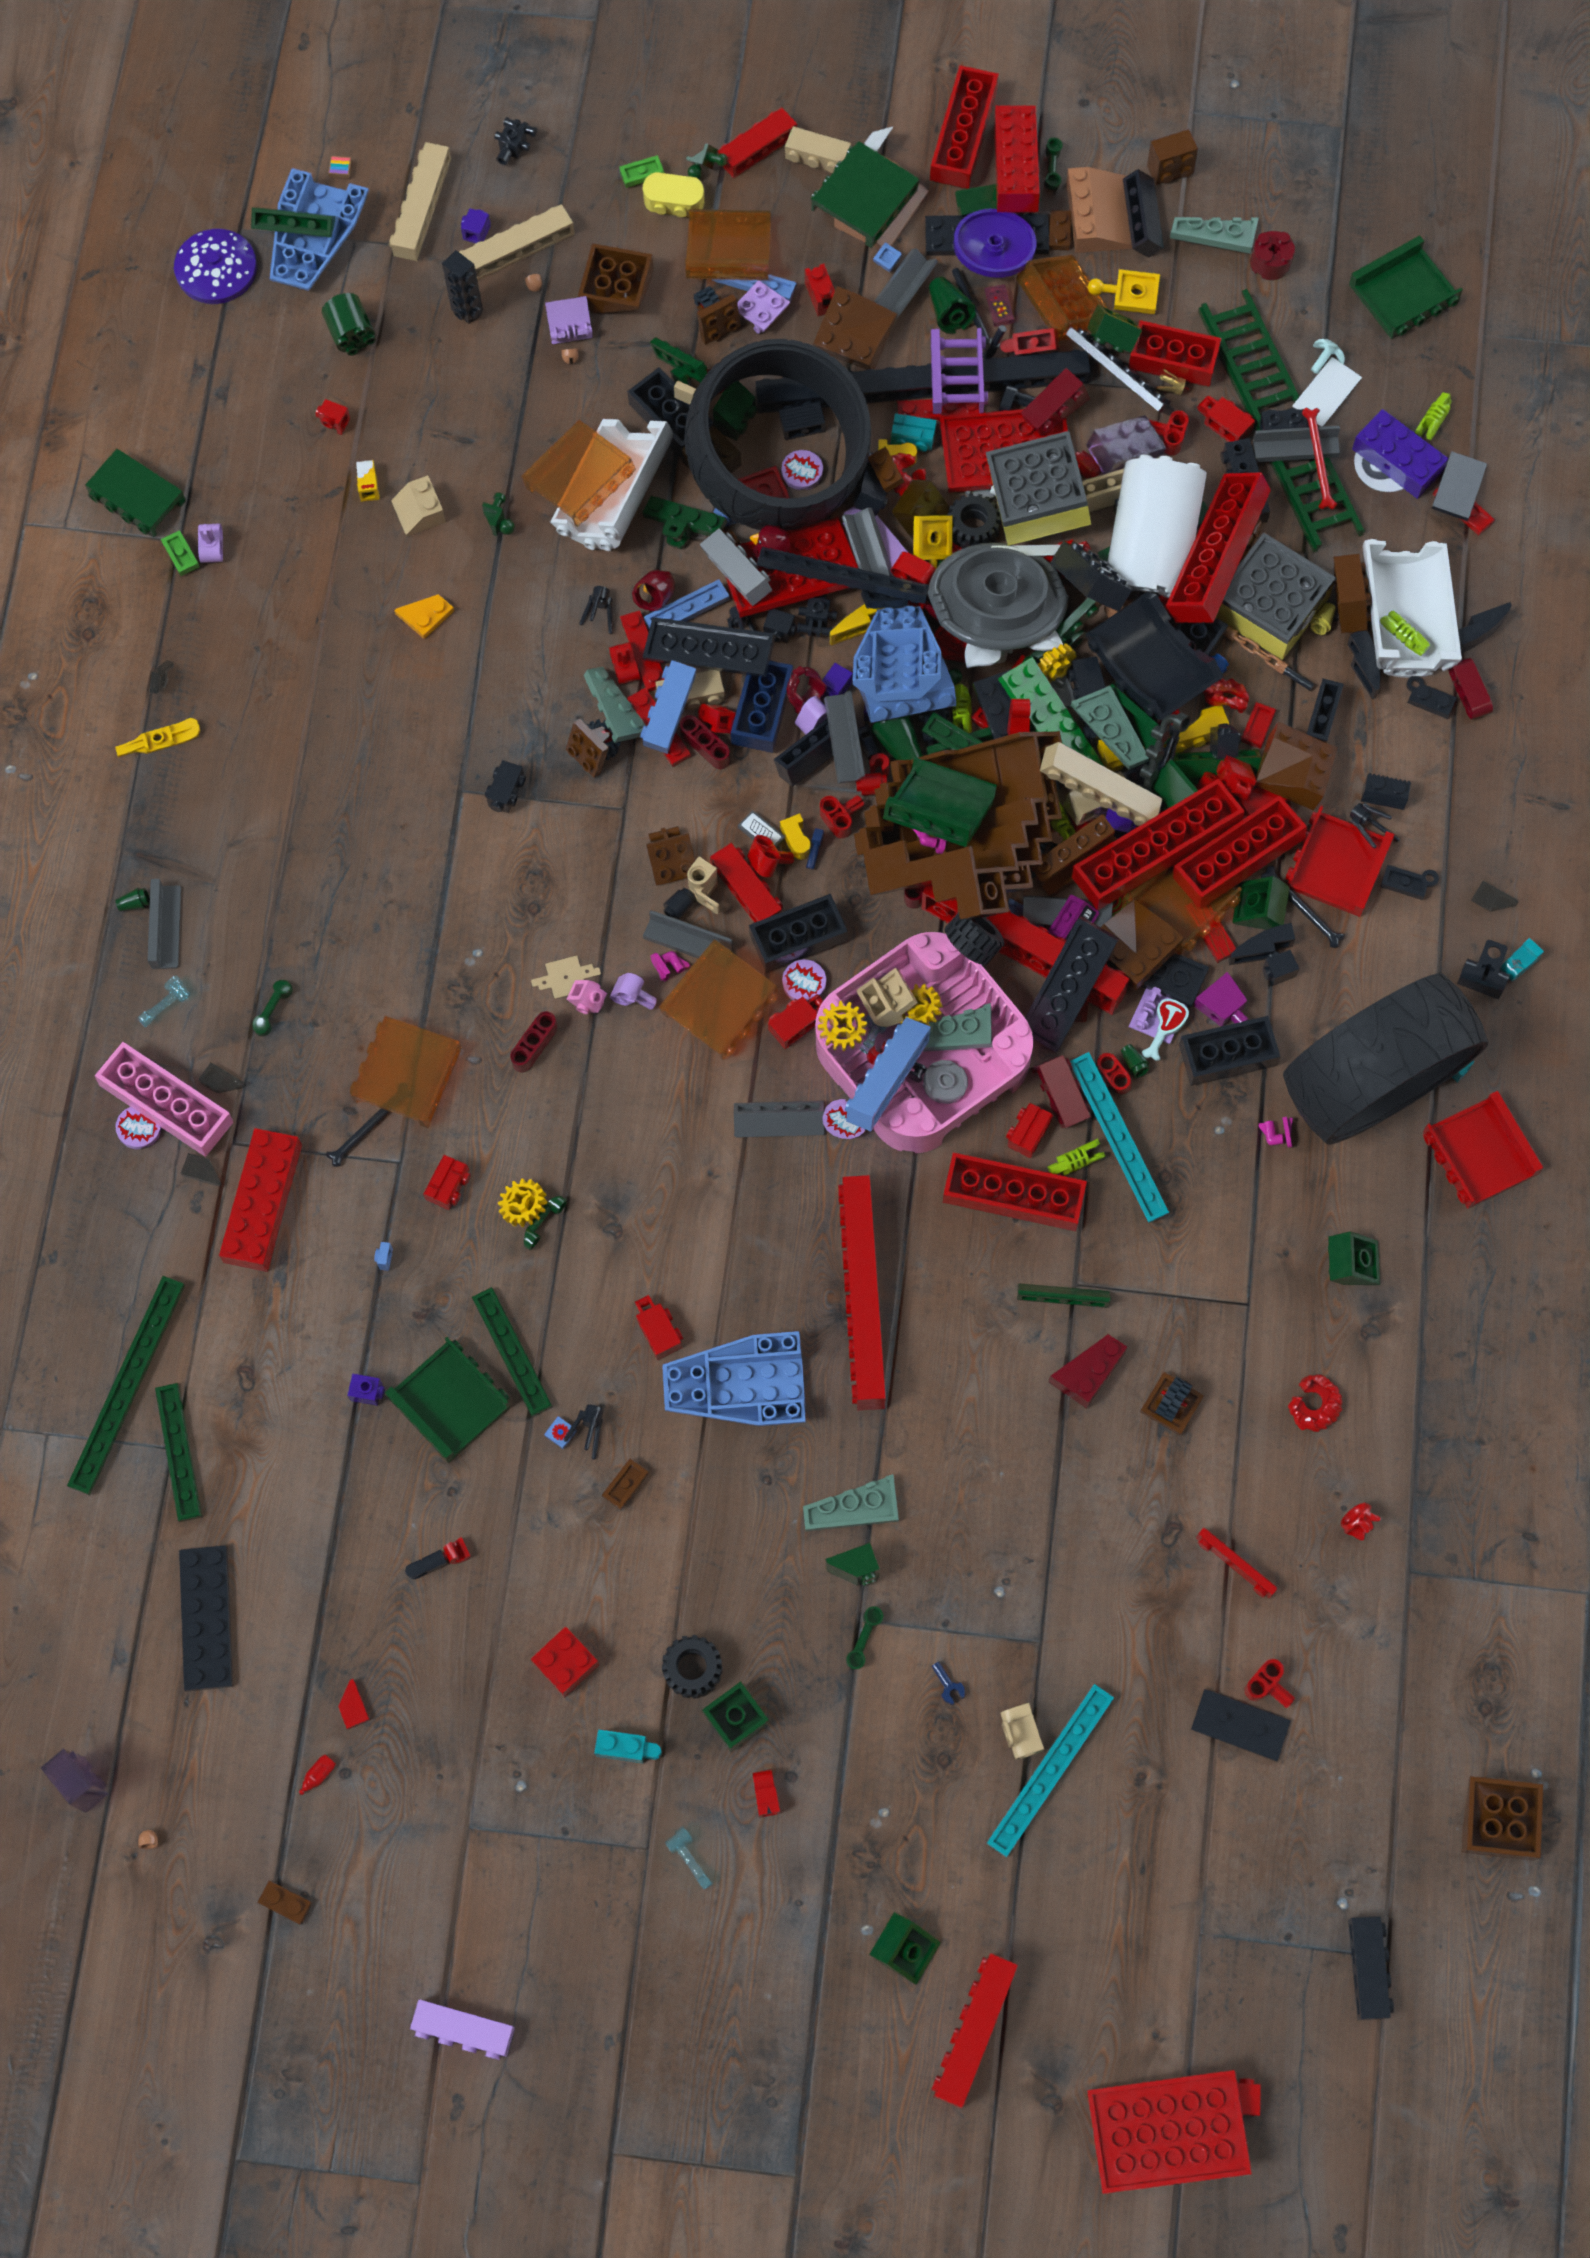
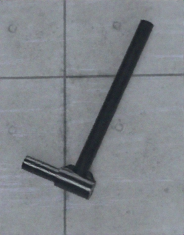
M954 268L952 274L959 290L974 303L960 269ZM976 307L974 323L977 328H981L982 337H986V349L982 353L983 359L986 360L995 355L1007 328L1000 325L993 338H990Z

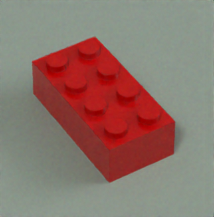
M1139 321L1142 332L1131 352L1129 369L1158 376L1163 374L1174 378L1166 373L1165 369L1177 378L1186 379V382L1210 387L1221 338L1147 321Z

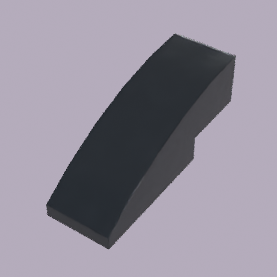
M1511 602L1471 616L1468 625L1458 629L1461 653L1485 641L1502 625L1511 610Z
M1367 630L1357 631L1350 635L1347 644L1354 655L1351 667L1373 700L1377 697L1380 689V669H1378L1376 663L1375 647Z
M1292 923L1267 929L1242 943L1231 953L1228 961L1229 966L1266 960L1270 954L1275 953V950L1293 947L1295 935Z

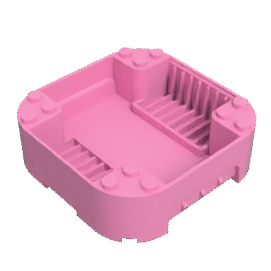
M939 932L920 933L896 946L830 993L822 1002L816 1016L815 1030L818 1058L837 1085H840L848 1097L853 1099L857 1086L865 1081L868 1069H873L874 1065L869 1063L866 1056L870 1044L875 1045L876 1051L880 1053L883 1042H887L889 1038L892 1039L894 1037V1031L898 1025L895 1024L888 1027L876 1025L856 990L873 977L876 980H880L894 968H897L911 990L914 989V984H917L919 988L923 984H926L928 989L933 987L935 992L939 994L943 1007L939 1008L941 1015H935L937 1021L941 1020L944 1016H955L964 1013L963 1011L979 1009L983 1005L991 1003L992 1047L922 1052L916 1061L927 1069L931 1064L940 1060L952 1061L956 1063L955 1065L961 1066L968 1077V1087L963 1097L957 1102L950 1104L938 1103L932 1100L924 1090L923 1077L925 1073L922 1074V1081L919 1083L906 1077L874 1126L873 1130L887 1145L899 1151L923 1153L941 1146L943 1138L955 1127H960L961 1123L973 1114H978L979 1110L985 1105L997 1100V1097L1008 1089L1014 1093L1026 1079L1031 1061L1033 1036L1025 1017L981 964L966 958L952 945L946 934ZM839 1001H842L843 1006H847L848 1002H851L852 1009L858 1006V1014H865L864 1019L861 1021L867 1022V1027L862 1028L866 1030V1035L860 1036L862 1042L860 1044L854 1042V1049L847 1045L845 1051L842 1050L841 1046L833 1050L834 1044L832 1043L826 1046L827 1038L820 1039V1034L823 1031L817 1029L819 1024H823L818 1021L819 1016H824L823 1009L826 1008L830 1011V1004L833 1003L837 1007ZM854 1019L852 1026L857 1031V1023ZM828 1021L827 1028L828 1031L831 1032L832 1026L829 1024L830 1022ZM844 1023L843 1025H840V1024H839V1025H838V1028H840V1029H841L842 1027H845V1028H846V1024H845V1023Z

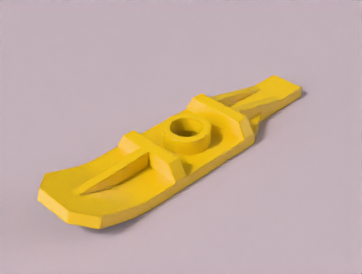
M188 718L173 725L142 733L135 740L115 748L118 757L135 752L149 754L193 740L198 737L201 730L196 719ZM156 736H162L161 740H154Z

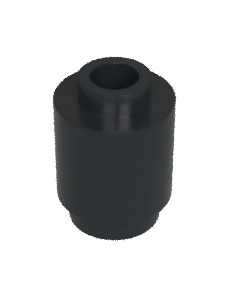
M687 888L676 891L663 904L665 908L663 911L667 916L679 920L694 906L693 903L696 901V898Z

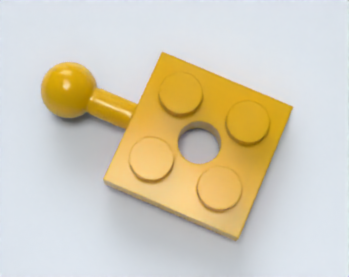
M1119 269L1117 285L1104 284L1100 279L1095 278L1088 283V291L1092 295H1100L1102 292L1115 293L1114 310L1155 314L1160 274ZM1139 289L1142 291V294L1135 295L1132 293V290Z
M914 516L913 555L922 560H928V563L932 564L936 569L937 559H946L952 554V516ZM934 532L935 541L932 543L931 534Z

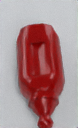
M325 1754L321 1756L305 1774L299 1794L304 1795L305 1791L319 1786L332 1772L336 1763Z

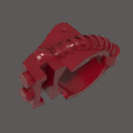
M799 666L793 670V675H791L787 684L786 693L790 703L794 706V711L799 715L803 705L811 697L817 696L822 702L827 687L815 669ZM804 674L809 676L808 685L811 687L800 697L796 693L800 682L798 677Z

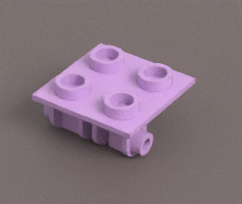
M758 280L739 300L738 310L741 316L755 325L754 331L760 334L785 310L790 301Z
M586 296L545 303L552 344L593 338Z
M1153 987L1152 990L1146 988L1129 1027L1155 1038L1159 1026L1157 1006L1162 1000L1171 998L1161 995V990L1157 987ZM1174 1034L1166 1036L1163 1042L1170 1044Z

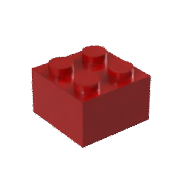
M566 1626L531 1658L532 1663L564 1698L599 1666L598 1660Z

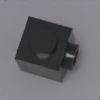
M770 609L763 625V632L774 633L776 636L775 642L788 643L790 636L794 637L797 630L795 615Z
M1224 723L1219 724L1218 727H1211L1210 753L1217 760L1225 759L1227 755L1233 758L1238 757V745L1241 743L1240 733L1230 724Z
M1291 950L1280 954L1279 952L1270 954L1265 960L1262 971L1265 979L1270 980L1272 986L1297 977L1300 968Z

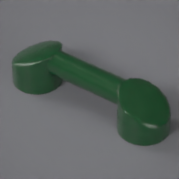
M1056 137L1048 139L1045 147V154L1048 157V174L1046 175L1044 186L1051 190L1058 189L1062 181L1061 176L1056 173V158L1061 153L1063 143Z
M278 980L273 984L274 993L262 1014L256 1016L252 1023L253 1030L258 1036H266L271 1032L272 1027L269 1018L280 998L286 999L291 996L293 989L290 982Z
M556 1196L547 1201V1204L543 1206L546 1211L539 1212L538 1214L540 1219L534 1218L533 1225H529L526 1228L524 1247L531 1251L537 1245L541 1236L536 1233V1230L551 1211L557 1215L560 1214L567 1204V1199L562 1196Z
M876 1606L869 1607L864 1612L863 1621L865 1624L854 1650L846 1656V1664L852 1670H858L864 1666L865 1656L863 1651L872 1629L883 1620V1612Z

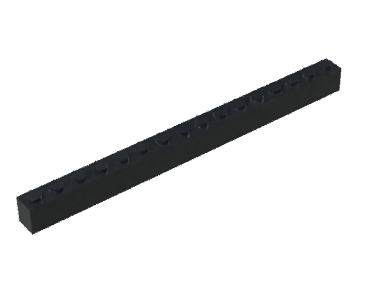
M1073 350L1071 352H1052L1050 354H1031L1029 356L1014 355L1008 358L992 357L983 360L984 392L1006 391L1008 384L1017 387L1018 390L1047 387L1065 368L1073 373L1083 384L1089 383L1090 366L1088 352L1086 350ZM931 363L921 366L908 365L899 368L887 367L877 370L849 371L858 383L867 404L932 398ZM945 366L944 369H941V374H945V376L978 375L977 366ZM782 377L780 379L765 378L755 381L758 414L779 412L785 406H800L807 401H820L821 408L829 407L816 392L795 380ZM978 384L945 385V387H942V392H946V395L978 393Z

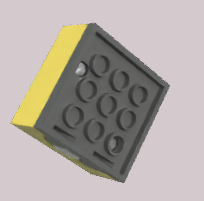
M1069 431L986 452L1008 546L1091 525L1088 503Z
M1263 533L1237 567L1216 618L1225 622L1228 626H1232L1240 634L1283 660L1309 626L1312 618L1330 598L1336 577Z

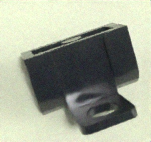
M1487 940L1478 962L1467 958L1457 984L1499 1000L1510 975L1500 971L1508 950L1507 946ZM1492 947L1499 949L1500 956L1498 958H1491L1488 955V949Z

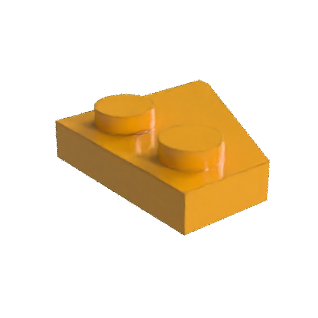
M437 594L396 608L394 611L401 620L425 639L454 612V608Z

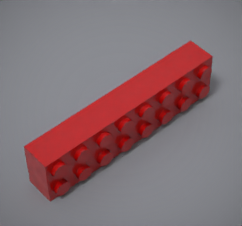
M1262 472L1229 473L1223 475L1166 604L1175 622H1214L1271 491Z
M1218 778L1074 865L1072 879L1098 911L1191 855L1242 821L1244 810Z

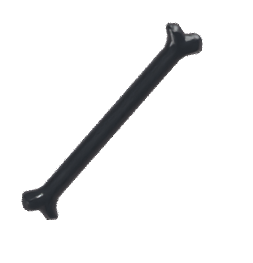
M1268 866L1266 872L1261 874V878L1274 876L1281 880L1277 876L1274 866ZM1289 888L1288 899L1329 939L1330 947L1337 948L1339 941L1343 940L1345 935L1343 933H1335Z
M400 1083L398 1092L338 1150L326 1152L327 1158L332 1160L334 1167L341 1166L343 1156L403 1099L413 1098V1092L408 1090L406 1083Z

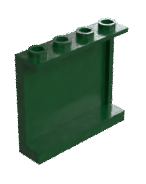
M858 141L854 147L851 146L848 149L844 160L836 164L831 176H826L822 187L814 191L811 196V210L814 212L819 207L866 237L865 245L873 248L918 191L919 178Z
M1420 235L1351 274L1349 286L1391 339L1398 335L1403 336L1414 326H1421L1428 318L1436 317L1444 309L1456 306L1460 301L1463 291L1462 288L1455 290L1422 249L1424 240Z
M915 757L911 772L894 798L889 796L886 800L883 819L967 847L994 803L997 785Z
M446 1337V1343L395 1389L391 1386L384 1393L438 1453L450 1463L510 1408L508 1402L510 1397L503 1389L497 1390L492 1385L494 1380L488 1373L484 1372L482 1374L477 1369L479 1364L471 1356L467 1358L462 1353L464 1349L455 1339L451 1341Z

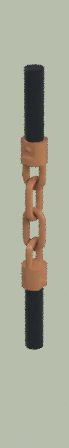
M1228 626L1226 637L1231 641L1235 639L1242 648L1251 654H1257L1265 660L1267 665L1280 674H1285L1308 691H1311L1314 687V683L1288 667L1287 663L1273 654H1267L1259 648L1257 643L1247 637L1243 638L1238 634V630ZM1247 641L1255 646L1253 651L1244 645ZM1271 658L1277 661L1275 665L1269 662Z

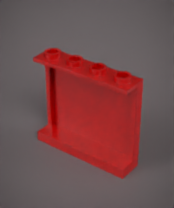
M1320 805L1318 812L1313 811L1309 820V824L1312 827L1310 831L1306 830L1305 839L1301 841L1304 843L1302 850L1298 848L1293 858V861L1296 862L1295 867H1289L1285 877L1288 880L1287 885L1290 886L1289 888L1292 891L1361 917L1395 834L1386 831L1385 836L1365 829L1377 846L1374 849L1355 825L1323 813L1324 806Z
M1498 1091L1491 1093L1486 1100L1432 1126L1430 1123L1427 1124L1423 1130L1424 1141L1433 1148L1437 1163L1444 1167L1448 1182L1455 1186L1458 1191L1457 1197L1459 1201L1465 1204L1467 1209L1539 1175L1543 1169L1542 1164Z

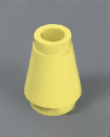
M1325 603L1312 618L1311 630L1314 633L1324 635L1330 631L1336 607L1333 604Z

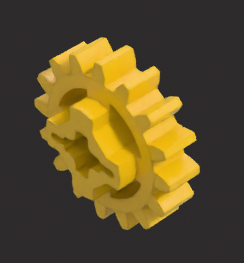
M1067 643L1065 645L1060 644L1057 649L1054 647L1052 651L1048 650L1045 652L1043 658L1040 659L1041 662L1038 663L1049 683L1055 681L1056 678L1064 677L1068 669H1070L1072 661L1076 658V652Z
M914 984V989L911 992L918 1003L907 1011L908 1018L930 1026V1021L937 1022L935 1015H941L939 1008L943 1007L940 1001L941 998L933 987L928 989L926 984H923L919 988L917 984ZM905 1013L902 1014V1016H903V1018H904V1020H905V1018H906L907 1016L905 1015Z
M839 1001L837 1007L833 1003L830 1004V1011L826 1008L823 1009L824 1016H819L818 1020L823 1024H819L817 1029L823 1031L820 1034V1039L827 1038L826 1046L832 1043L834 1044L833 1050L841 1046L842 1050L845 1051L847 1045L854 1049V1042L859 1044L862 1042L860 1036L866 1035V1030L862 1028L867 1027V1022L861 1021L864 1019L865 1014H858V1006L852 1009L851 1002H848L847 1006H843L842 1001ZM854 1019L857 1023V1031L852 1026ZM828 1021L830 1022L829 1024L832 1026L831 1032H829L827 1028ZM844 1023L846 1024V1028H845V1027H842L841 1029L838 1028V1025H839V1024H840V1025H843Z
M521 1178L519 1184L512 1181L513 1187L506 1186V1194H500L503 1201L498 1202V1205L501 1207L499 1213L507 1223L510 1222L514 1227L519 1224L523 1228L525 1222L533 1225L532 1219L536 1218L539 1220V1212L546 1211L542 1207V1205L547 1204V1200L544 1198L546 1193L532 1179L526 1182Z

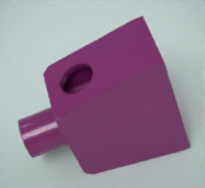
M1228 972L1195 999L1194 1007L1219 1026H1224L1230 1020L1233 1023L1249 1020L1242 1012L1247 1000Z

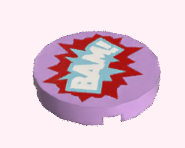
M794 451L787 455L782 462V477L784 482L795 490L812 489L822 479V461L811 451Z
M802 959L793 962L783 973L782 984L784 992L792 1000H798L803 996L808 1001L816 994H819L821 997L826 987L825 971L812 960Z
M846 1099L832 1101L826 1106L823 1114V1125L826 1130L833 1136L842 1139H852L864 1133L865 1129L846 1122Z
M132 1107L125 1109L116 1121V1133L120 1141L129 1148L141 1149L146 1146L149 1147L159 1139L161 1127Z

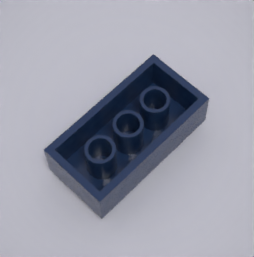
M770 661L766 677L746 675L731 729V744L770 753L774 752L788 700L786 688L791 675H793V665Z

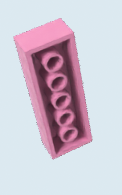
M124 1042L119 1045L95 1074L100 1087L205 1157L233 1124L228 1111Z

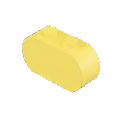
M655 172L649 175L643 183L644 203L651 212L676 215L678 217H694L704 207L703 185L695 177Z

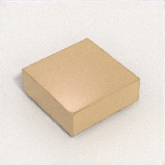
M677 381L674 386L675 398L690 404L696 388Z

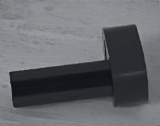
M1008 384L999 411H1010L1013 403L1027 407L1036 397L1019 392L1017 387Z

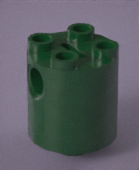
M354 293L338 294L324 304L321 313L339 351L347 352V355L353 356L359 352V349L375 343V331L358 295Z

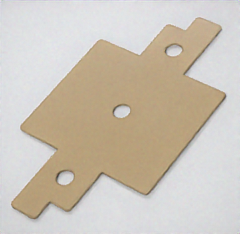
M573 956L545 964L548 975L532 979L531 982L532 986H538L539 990L552 987L553 995L556 999L569 995L575 980H584L601 973L599 967L593 968V964L580 967L578 957Z

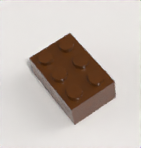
M1360 554L1334 556V577H1336L1334 584L1341 633L1367 630V621H1371L1370 608H1367V606H1371L1370 593H1365L1368 590L1367 577H1363V575H1366L1365 562H1361Z

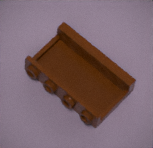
M1103 814L1043 855L1042 865L1031 867L1037 881L1049 897H1054L1075 882L1072 879L1074 865L1117 840L1114 836V828Z

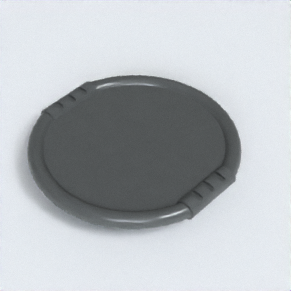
M983 543L968 546L951 554L936 568L932 575L927 595L940 626L959 640L970 645L1000 651L1029 647L1050 636L1065 617L1069 596L1057 569L1041 556H1028L1008 548H991V546H1008L1005 543Z

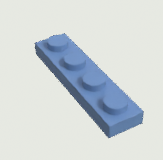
M722 260L718 261L712 274V281L749 291L759 280L790 302L797 285L796 282Z
M718 579L644 616V621L649 629L652 617L686 622L728 601L729 595Z

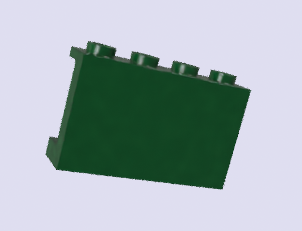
M117 448L85 484L91 500L96 503L101 502L109 512L113 514L116 512L126 523H133L140 532L145 535L150 534L153 537L157 535L155 528L176 504L182 507L186 502L181 489Z

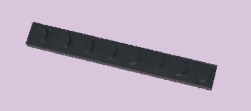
M767 547L761 548L757 562L758 566H763L766 569H776L788 574L802 575L809 579L815 578L831 584L836 583L848 586L849 588L880 593L892 598L910 600L913 603L925 604L929 589L927 584Z

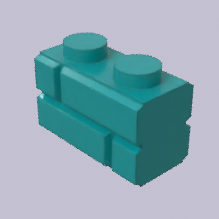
M895 413L891 432V444L902 445L904 443H912L918 451H932L937 420Z

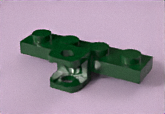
M657 337L650 341L656 357L674 367L670 374L675 383L680 381L688 385L687 379L689 377L700 383L707 374L706 371H708L703 361L694 359L690 354H685L678 347L675 348L667 341H662Z
M655 496L650 497L642 512L645 518L665 523L663 534L667 536V544L679 549L686 546L692 535L691 531L710 536L718 529L723 531L727 524L726 517Z
M1087 598L1056 629L1063 645L1067 643L1074 649L1087 638L1086 632L1082 630L1084 627L1083 623L1088 618H1093L1103 604ZM1035 650L1030 656L1038 664L1041 662L1040 659L1043 658V654L1047 651Z

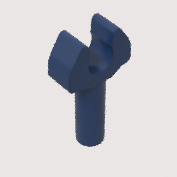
M815 828L806 865L807 869H815L819 849L824 838V830Z
M939 1661L933 1664L931 1667L944 1686V1692L941 1694L944 1702L952 1706L954 1705V1701L950 1696V1692L953 1690L957 1691L959 1696L964 1699L965 1689L962 1683H953Z

